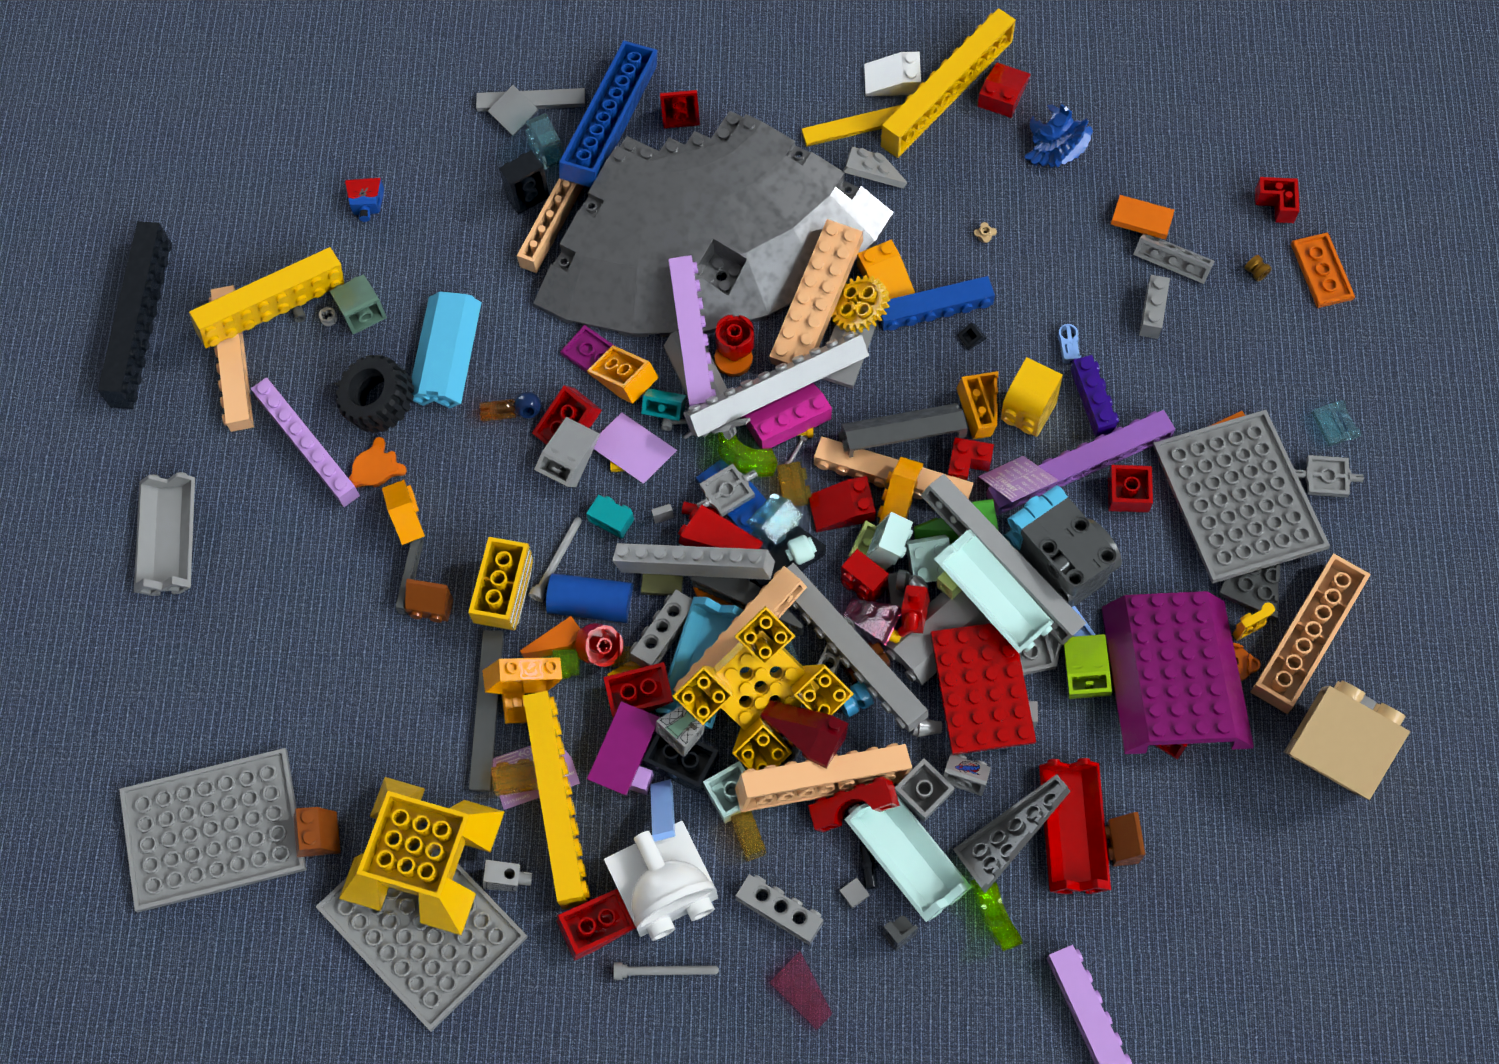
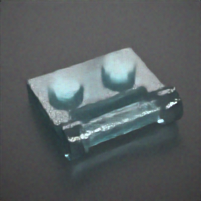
M1344 400L1314 409L1311 413L1328 446L1349 439L1353 440L1362 435L1360 429L1356 428ZM1335 411H1338L1348 429V432L1345 431Z

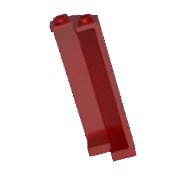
M1089 758L1077 759V762L1071 764L1060 762V759H1049L1047 763L1039 765L1041 785L1057 774L1070 790V793L1044 822L1049 890L1058 894H1072L1075 891H1085V894H1094L1111 890L1099 763L1090 761Z

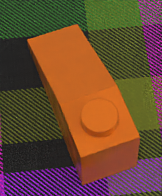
M570 616L521 649V655L523 658H541L570 653L573 650L576 651L575 643L580 627Z

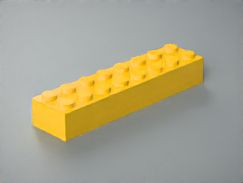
M331 247L189 311L195 332L205 349L216 346L223 340L233 338L238 333L250 330L262 322L270 321L279 314L287 313L290 309L304 305L313 298L323 296L324 293L333 290L336 286L343 285L342 266Z

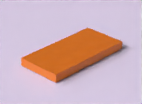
M1328 232L1291 242V247L1317 308L1354 300V292Z

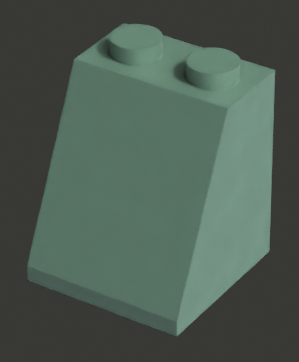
M364 274L354 277L351 281L338 285L330 291L335 304L353 335L387 318L378 296Z

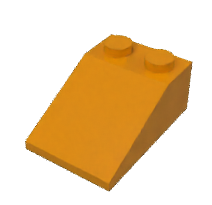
M892 240L857 254V267L862 276L867 275L868 278L871 276L875 279L878 278L886 286L890 299L915 293L902 258Z
M614 345L587 370L588 374L614 394L632 404L659 378L650 361Z

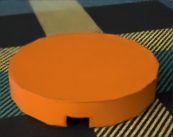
M717 349L714 356L718 370L731 377L745 374L753 362L752 351L749 355L738 361L729 360L722 356Z

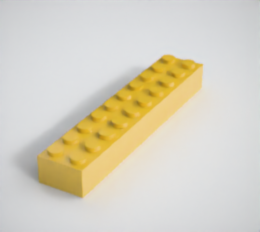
M999 8L994 13H990L986 21L982 25H978L975 32L968 36L959 48L957 47L953 51L952 56L949 59H945L941 63L940 68L937 71L934 70L925 83L922 82L918 86L917 91L913 95L910 94L902 106H898L893 115L883 121L881 125V147L896 158H899L1012 43L1016 19Z
M548 691L523 695L556 897L561 909L565 910L586 903L587 898H590V892L586 880H583V877H587L585 865L579 857L583 856V851L579 839L576 838L579 835L578 824L575 817H572V815H576L574 802L569 797V795H572V788L568 776L565 777V775L569 774L567 762H565V758L562 756L565 754L564 744L561 736H558L562 735L560 722H558V718L555 716L558 715V708L554 696L550 697Z

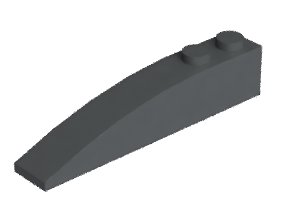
M692 576L691 578L693 587L744 610L746 605L754 600L761 590L756 584L744 578ZM787 609L779 620L789 630L802 635L804 632L803 624Z

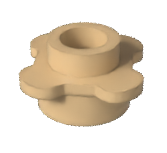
M986 222L981 223V227L974 231V235L981 242L988 243L992 236H995L997 230L988 226Z

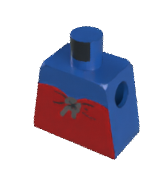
M381 178L345 180L349 204L353 214L359 215V220L362 222L370 221V214H377L381 209L384 194Z

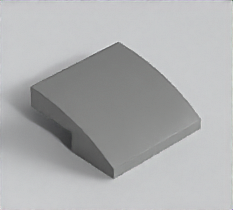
M514 85L488 110L512 136L539 111Z

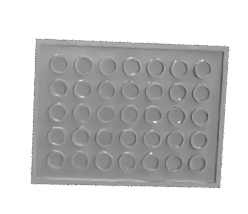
M1267 410L1153 443L1155 453L1212 584L1329 549L1330 544Z
M286 748L119 789L134 908L137 913L307 870L305 857H297L293 816L297 807Z
M420 825L419 830H423L424 828ZM400 837L393 838L391 845L397 844ZM415 843L412 846L411 851L417 850L420 846V843ZM435 849L431 856H438L441 849ZM411 863L404 867V872L411 870ZM459 864L452 880L476 893L462 936L421 924L419 896L389 887L381 911L341 900L339 897L346 881L345 878L316 908L431 1032L528 938L517 924Z

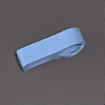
M1072 324L1062 325L1058 332V340L1063 363L1069 364L1073 359L1081 358L1078 348V330ZM1067 330L1068 339L1061 335L1062 331Z

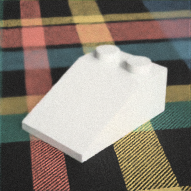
M900 52L864 64L865 96L913 95L921 84L920 52Z

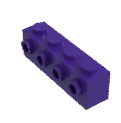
M1092 355L1073 359L1071 373L1096 438L1102 434H1110L1116 429L1119 419L1117 413L1113 412L1111 407L1112 399L1105 391V380L1099 375V364L1097 361H1094Z

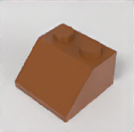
M407 579L405 609L408 615L414 619H422L423 617L437 623L442 621L448 622L454 600L448 586Z
M320 807L295 809L293 817L297 857L341 853L336 811Z
M1132 812L1108 820L1105 826L1106 839L1109 841V847L1107 848L1108 860H1112L1113 866L1139 864L1146 854L1138 812Z

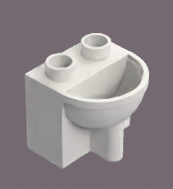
M683 821L675 824V837L654 841L650 831H645L634 837L635 844L604 858L640 937L649 934L652 941L661 939L675 930L672 921L686 914L689 915L691 921H695L715 910L712 901L718 899L717 890Z

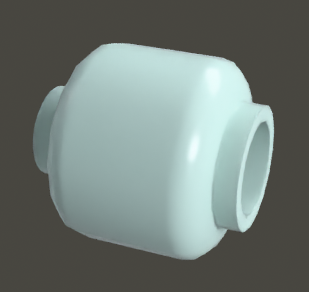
M805 535L789 540L787 543L789 549L785 550L789 560H794L797 565L812 560L815 557L814 553L817 552L811 537L807 538Z

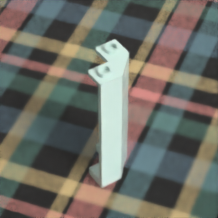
M970 529L934 558L1018 653L1023 650L1027 653L1035 646L1033 641L1040 634L1044 637L1053 629L1051 627L1054 623L1053 620Z
M898 795L897 798L900 806L883 812L872 810L867 803L863 805L856 804L848 811L850 815L844 820L926 922L938 916L944 908L954 904L972 888Z

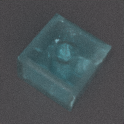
M544 113L527 120L525 133L529 139L527 140L531 150L535 151V156L542 164L544 170L558 165L563 156L562 145L547 114Z
M772 494L746 523L761 539L777 545L786 538V534L791 529L798 526L800 519L804 515L789 499Z

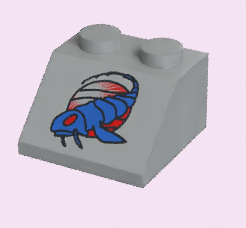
M950 754L943 777L955 788L982 796L991 767L987 766L983 761L975 760L973 762L967 760V757L961 754Z

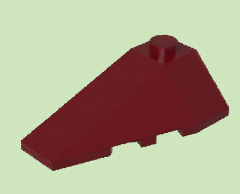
M771 700L760 714V718L777 733H782L788 739L789 744L800 749L802 755L807 760L826 769L843 744L849 723L830 714Z

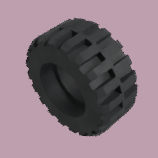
M383 355L366 356V359L362 357L357 360V363L349 365V369L341 375L342 379L338 381V390H336V404L341 415L365 432L378 433L379 430L384 432L389 430V427L393 428L398 425L397 422L399 420L402 421L405 418V413L409 412L411 408L410 402L413 403L414 398L412 395L414 393V385H412V379L407 372L392 359ZM385 382L381 396L374 403L365 406L370 390L377 384Z

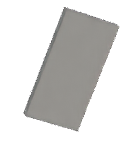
M872 324L869 331L866 328H863L862 333L858 329L856 333L862 334L867 350L876 329ZM835 325L830 340L843 338V334L846 333L845 330H841ZM864 359L822 379L853 389Z

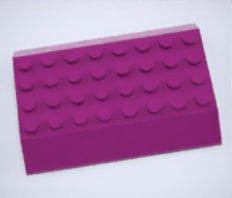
M1208 591L1124 595L1102 606L1101 610L1124 754H1144L1147 752L1148 745L1230 742L1232 750L1254 748L1228 616L1223 600Z

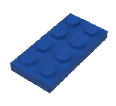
M726 455L698 475L696 481L700 484L731 464H734L743 475L744 473ZM751 481L748 483L755 493V497L726 514L734 525L749 534L776 515V510Z

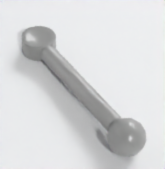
M800 436V442L790 459L785 462L786 468L792 467V461L803 442L807 441V436Z

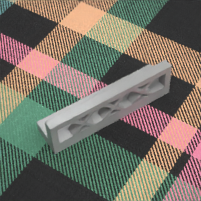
M1143 234L1140 237L1133 254L1203 284L1215 262L1147 234Z

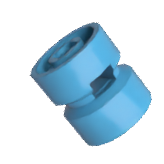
M858 681L850 686V690L854 695L840 707L847 718L857 714L859 708L866 709L874 704L873 698L867 691L864 682L861 684Z

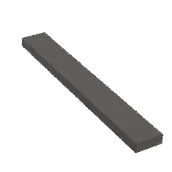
M483 630L469 791L491 792L499 694L485 692L483 670L498 659H502L504 631Z

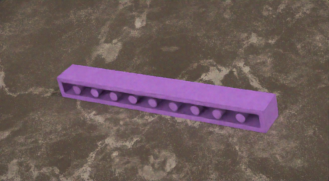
M1164 410L1151 412L1142 420L1136 419L1124 428L1118 427L1106 436L1102 434L1090 443L1084 442L1077 449L1072 451L1066 450L1059 457L1054 459L1048 458L1041 465H1038L1058 481L1014 502H1011L991 486L987 490L986 497L988 500L993 499L995 513L998 516L1025 504L1034 496L1040 497L1056 485L1063 487L1150 448L1154 442L1171 438L1175 427Z

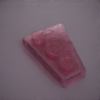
M851 598L843 616L851 619L854 625L863 629L884 645H887L901 615V608L897 605Z
M799 951L770 981V984L818 1030L832 1016V1012L801 951Z

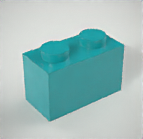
M648 388L643 395L641 414L680 421L685 410L686 395Z
M599 494L586 513L588 522L623 539L634 521L633 512L628 506H620L608 496L603 497Z

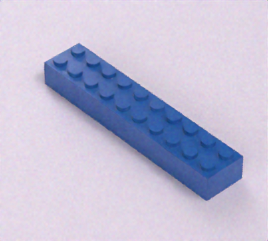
M623 40L559 162V179L587 187L593 185L606 160L617 146L657 67L658 50Z

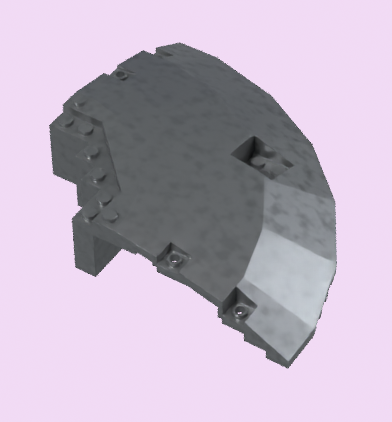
M729 111L712 138L694 131L684 145L669 137L660 151L627 136L620 147H615L588 192L589 197L581 209L578 210L560 243L561 253L553 265H550L533 304L535 308L569 324L574 322L583 324V326L586 325L588 328L590 326L598 327L601 331L608 332V330H612L620 335L630 337H649V334H660V337L670 336L671 333L679 331L669 259L692 255V260L697 262L698 268L695 280H699L701 291H698L697 294L698 298L702 297L703 309H700V315L705 316L706 322L703 334L714 333L718 321L727 315H742L754 322L765 320L767 316L776 312L780 313L783 308L791 305L827 219L863 231V242L858 252L860 253L869 247L872 248L877 243L892 219L893 211L862 186L859 188L844 181L845 173L815 153L796 146L793 139L747 114L742 117ZM720 274H724L727 277L723 281L716 279Z

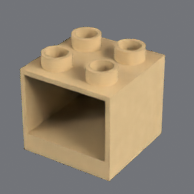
M1343 680L1341 682L1337 681L1334 688L1331 686L1321 688L1284 753L1354 794L1370 800L1410 733L1409 730L1400 726L1406 716L1384 703H1376L1373 710L1360 703L1366 694L1365 692Z

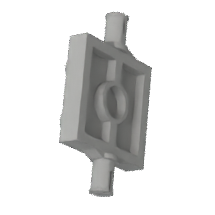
M1308 455L1306 458V470H1295L1298 478H1305L1307 495L1348 498L1350 495V483H1363L1364 480L1363 474H1351L1349 458Z
M731 464L699 484L706 499L696 504L698 509L701 504L705 507L711 505L723 517L755 497V493L750 488L748 482L758 476L757 472L752 469L743 475L734 464Z

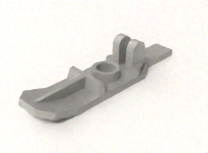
M750 418L731 421L702 436L706 437L711 432L712 434L723 432L725 439L730 440L737 433L735 427L746 425ZM688 431L683 438L686 439L693 436L691 431Z

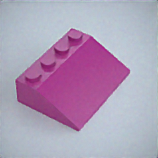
M811 383L741 418H750L746 426L761 451L764 452L806 432L812 427L814 428L831 420L832 407L818 387Z

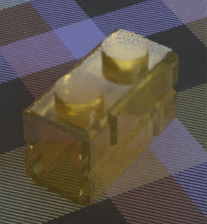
M799 461L778 465L777 475L784 508L788 509L807 505L808 497H811L809 485L805 486L804 480L807 479L805 467L801 468Z
M520 759L516 764L510 765L508 762H501L496 764V767H491L493 788L496 796L538 790L534 761H530V759Z
M747 811L732 816L731 823L746 862L766 855V848L752 812Z

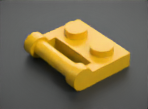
M1265 603L1257 613L1253 615L1248 613L1241 617L1240 623L1235 626L1236 629L1232 634L1236 641L1263 628L1267 623V618L1275 611L1274 605Z

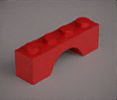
M878 777L873 779L870 784L855 785L853 790L848 792L845 790L838 791L831 798L822 797L816 799L814 804L808 805L814 830L825 832L842 826L845 812L851 805L858 802H866L872 810L878 812L900 806L893 781L884 777Z

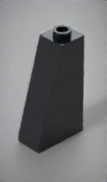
M794 523L769 552L775 561L771 580L778 570H781L783 566L787 568L792 563L801 571L826 554V545ZM800 535H805L807 538L811 537L817 550L814 553L815 557L801 565H797L794 560L790 561L785 550L789 549L788 541ZM750 579V582L762 588L771 580Z

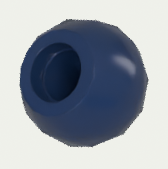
M524 392L515 399L514 409L518 416L530 419L537 416L540 412L541 401L536 394Z

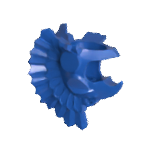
M1051 104L1047 105L1052 113V118L1048 123L1042 124L1040 120L1035 121L1034 116L1030 120V129L1034 135L1033 142L1036 146L1032 151L1025 154V159L1031 160V163L1035 166L1040 164L1044 167L1049 164L1050 167L1056 166L1058 168L1060 164L1065 165L1067 162H1072L1074 159L1079 158L1081 153L1085 152L1091 140L1093 129L1091 126L1086 127L1089 122L1087 118L1083 121H1074L1071 118L1072 111L1061 104L1059 109Z

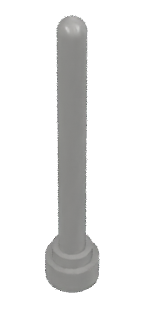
M576 517L572 522L539 584L531 588L528 595L533 600L543 602L547 595L545 588L549 583L550 576L555 572L582 523L580 517Z
M614 962V980H623L627 976L715 975L719 972L717 966L627 967V964H623V962Z

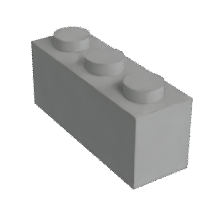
M1156 275L1150 276L1146 289L1139 336L1159 338L1163 326L1170 278Z

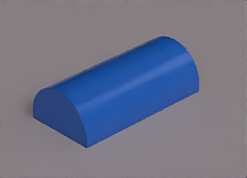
M552 573L547 588L546 611L548 614L627 623L634 585L631 582Z

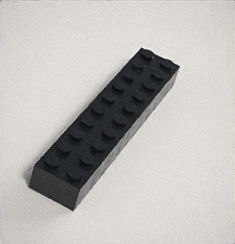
M137 221L97 390L110 408L133 409L134 403L138 399V385L142 382L141 372L146 364L145 354L149 350V337L153 332V319L157 315L156 306L161 298L160 288L161 284L164 283L165 268L168 266L167 257L172 249V242L167 237L160 223Z

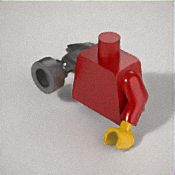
M900 569L897 575L896 588L897 590L905 591L901 609L902 626L898 628V631L890 628L888 631L889 636L886 638L896 644L901 637H905L912 632L923 634L930 602L925 579L918 575H910L908 570Z

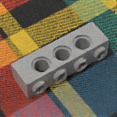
M675 590L672 595L669 594L662 610H658L655 613L652 624L644 628L641 634L642 638L639 642H635L630 649L632 662L641 667L658 664L683 630L693 599L678 590ZM676 612L678 613V615L672 617L669 615V613ZM659 628L667 629V631L663 633L658 632L657 630ZM648 644L656 645L652 649L646 647Z
M749 874L735 896L736 901L810 946L823 925L822 915L814 909L807 910L802 907L803 903L794 897L789 899L784 896L785 892L776 886L771 888L766 885V880L758 875L753 877ZM760 892H765L768 898L765 901H759L756 899V895ZM779 903H783L787 907L782 913H778L774 909ZM794 916H804V923L796 924L793 921Z

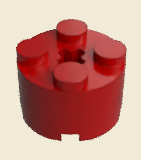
M727 315L720 319L715 330L718 352L731 361H738L749 355L754 348L752 322L742 315Z
M593 623L586 625L578 631L575 646L580 660L588 664L606 667L614 664L618 656H621L623 639L620 633L612 626Z

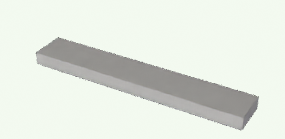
M585 88L520 91L537 109L586 107ZM505 92L477 93V112L488 111Z

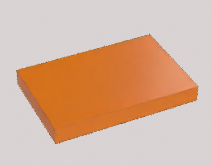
M1120 195L1111 225L1166 240L1175 210Z

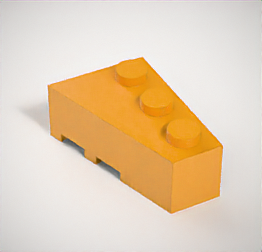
M998 371L961 377L956 388L973 439L991 437L997 427Z
M900 457L894 471H890L886 483L890 484L888 489L885 488L882 500L885 503L884 506H880L878 511L879 523L890 512L907 519L923 463Z
M405 480L383 487L382 491L387 510L401 544L404 545L425 537L417 515L419 508L411 485L407 486Z

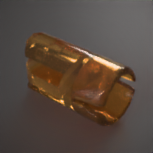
M514 399L479 403L481 421L516 418V414L512 413L515 411L513 406L515 403Z

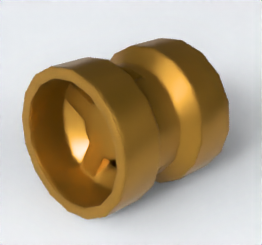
M1259 255L1251 258L1244 267L1253 274L1257 282L1264 279L1272 270L1268 264L1263 262Z

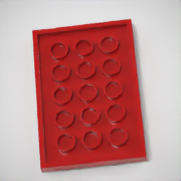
M990 623L931 631V641L952 755L1035 744L1036 737L1020 654L996 627Z

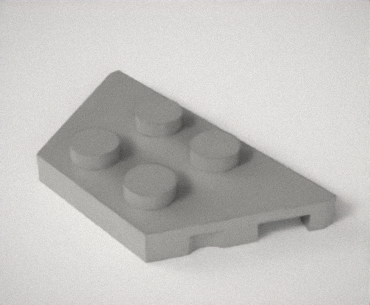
M852 147L845 163L846 166L843 169L844 173L904 189L907 181L884 155L878 152L867 151L864 148Z
M1050 632L1044 637L1039 635L1033 641L1035 646L1027 653L1024 650L1019 653L1023 675L1056 669L1062 644Z

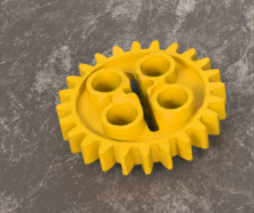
M864 275L863 279L857 276L856 281L850 278V284L845 283L832 314L833 322L841 330L844 329L846 333L849 331L856 333L857 329L862 333L863 328L869 331L871 324L876 327L875 321H882L880 316L886 315L887 313L884 309L890 307L887 304L890 298L888 297L889 292L886 286L873 276L868 278L867 275Z

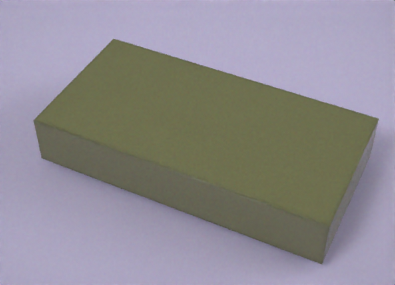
M643 574L642 595L668 596L669 594L672 595L675 590L682 593L683 576Z

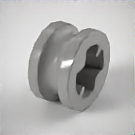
M324 307L319 312V318L323 325L332 326L337 322L338 317L333 308Z

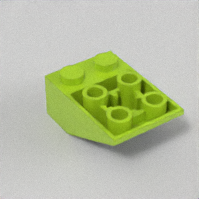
M1105 634L1071 637L1064 644L1069 699L1111 696L1112 688Z

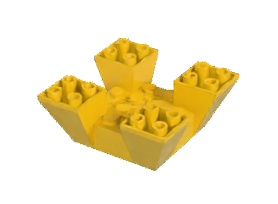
M765 606L734 635L739 643L714 667L702 666L672 695L702 725L722 708L741 727L732 754L748 769L762 770L769 765H776L778 767L792 754L791 749L781 735L760 718V714L769 703L771 696H779L775 700L776 702L797 707L804 704L809 710L833 715L854 695L825 664L802 666L784 648L795 635ZM743 667L750 668L746 673L740 672ZM772 667H779L777 672H770ZM758 681L764 682L761 687H755ZM742 696H749L748 700L740 701Z
M384 777L370 818L377 819L365 852L354 857L339 899L381 911L389 887L419 896L421 924L462 936L476 893L452 879L465 845L491 853L505 812L467 800H463L450 808L421 801L425 791L424 788ZM422 823H428L425 829L419 830V826ZM400 837L397 844L391 845L393 838ZM415 843H420V846L417 850L411 851V848ZM435 849H441L438 856H431ZM411 863V870L404 872V867Z

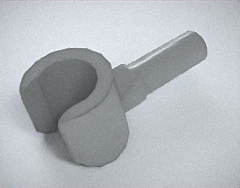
M663 418L661 428L662 430L670 431L672 430V425L687 424L686 419L677 421Z

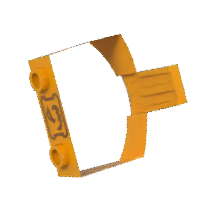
M560 658L498 659L483 670L485 692L502 694L505 724L527 723L523 695L525 693L548 691L562 680Z

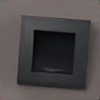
M972 322L957 335L968 350L987 339L978 326Z

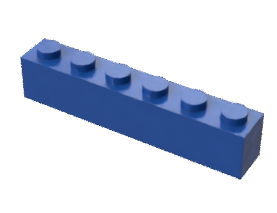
M986 276L893 298L887 302L890 307L884 309L887 314L880 316L882 318L880 323L883 331H892L906 325L913 326L923 321L930 322L940 317H951L956 313H968L973 309L988 308L993 305L995 294L990 279Z

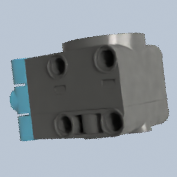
M1058 485L1040 497H1032L1026 502L1024 508L1007 519L1012 530L1003 536L1071 607L1076 606L1107 583L1110 574L1121 567V555L1112 537L1096 521L1086 518Z

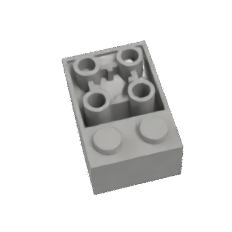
M566 417L542 451L534 470L567 487H577L600 433Z

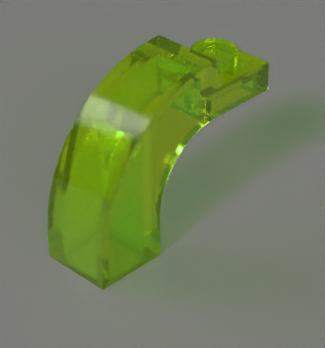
M723 432L718 433V440L720 442L718 453L728 465L734 464L737 470L744 474L754 469L758 474L757 477L774 475L778 462L772 448L753 449L742 444L736 435L727 440Z
M975 879L971 880L970 883L977 906L996 946L999 945L1001 950L1005 951L1023 944L1020 934L1005 910L997 883L994 882L987 892L984 893Z

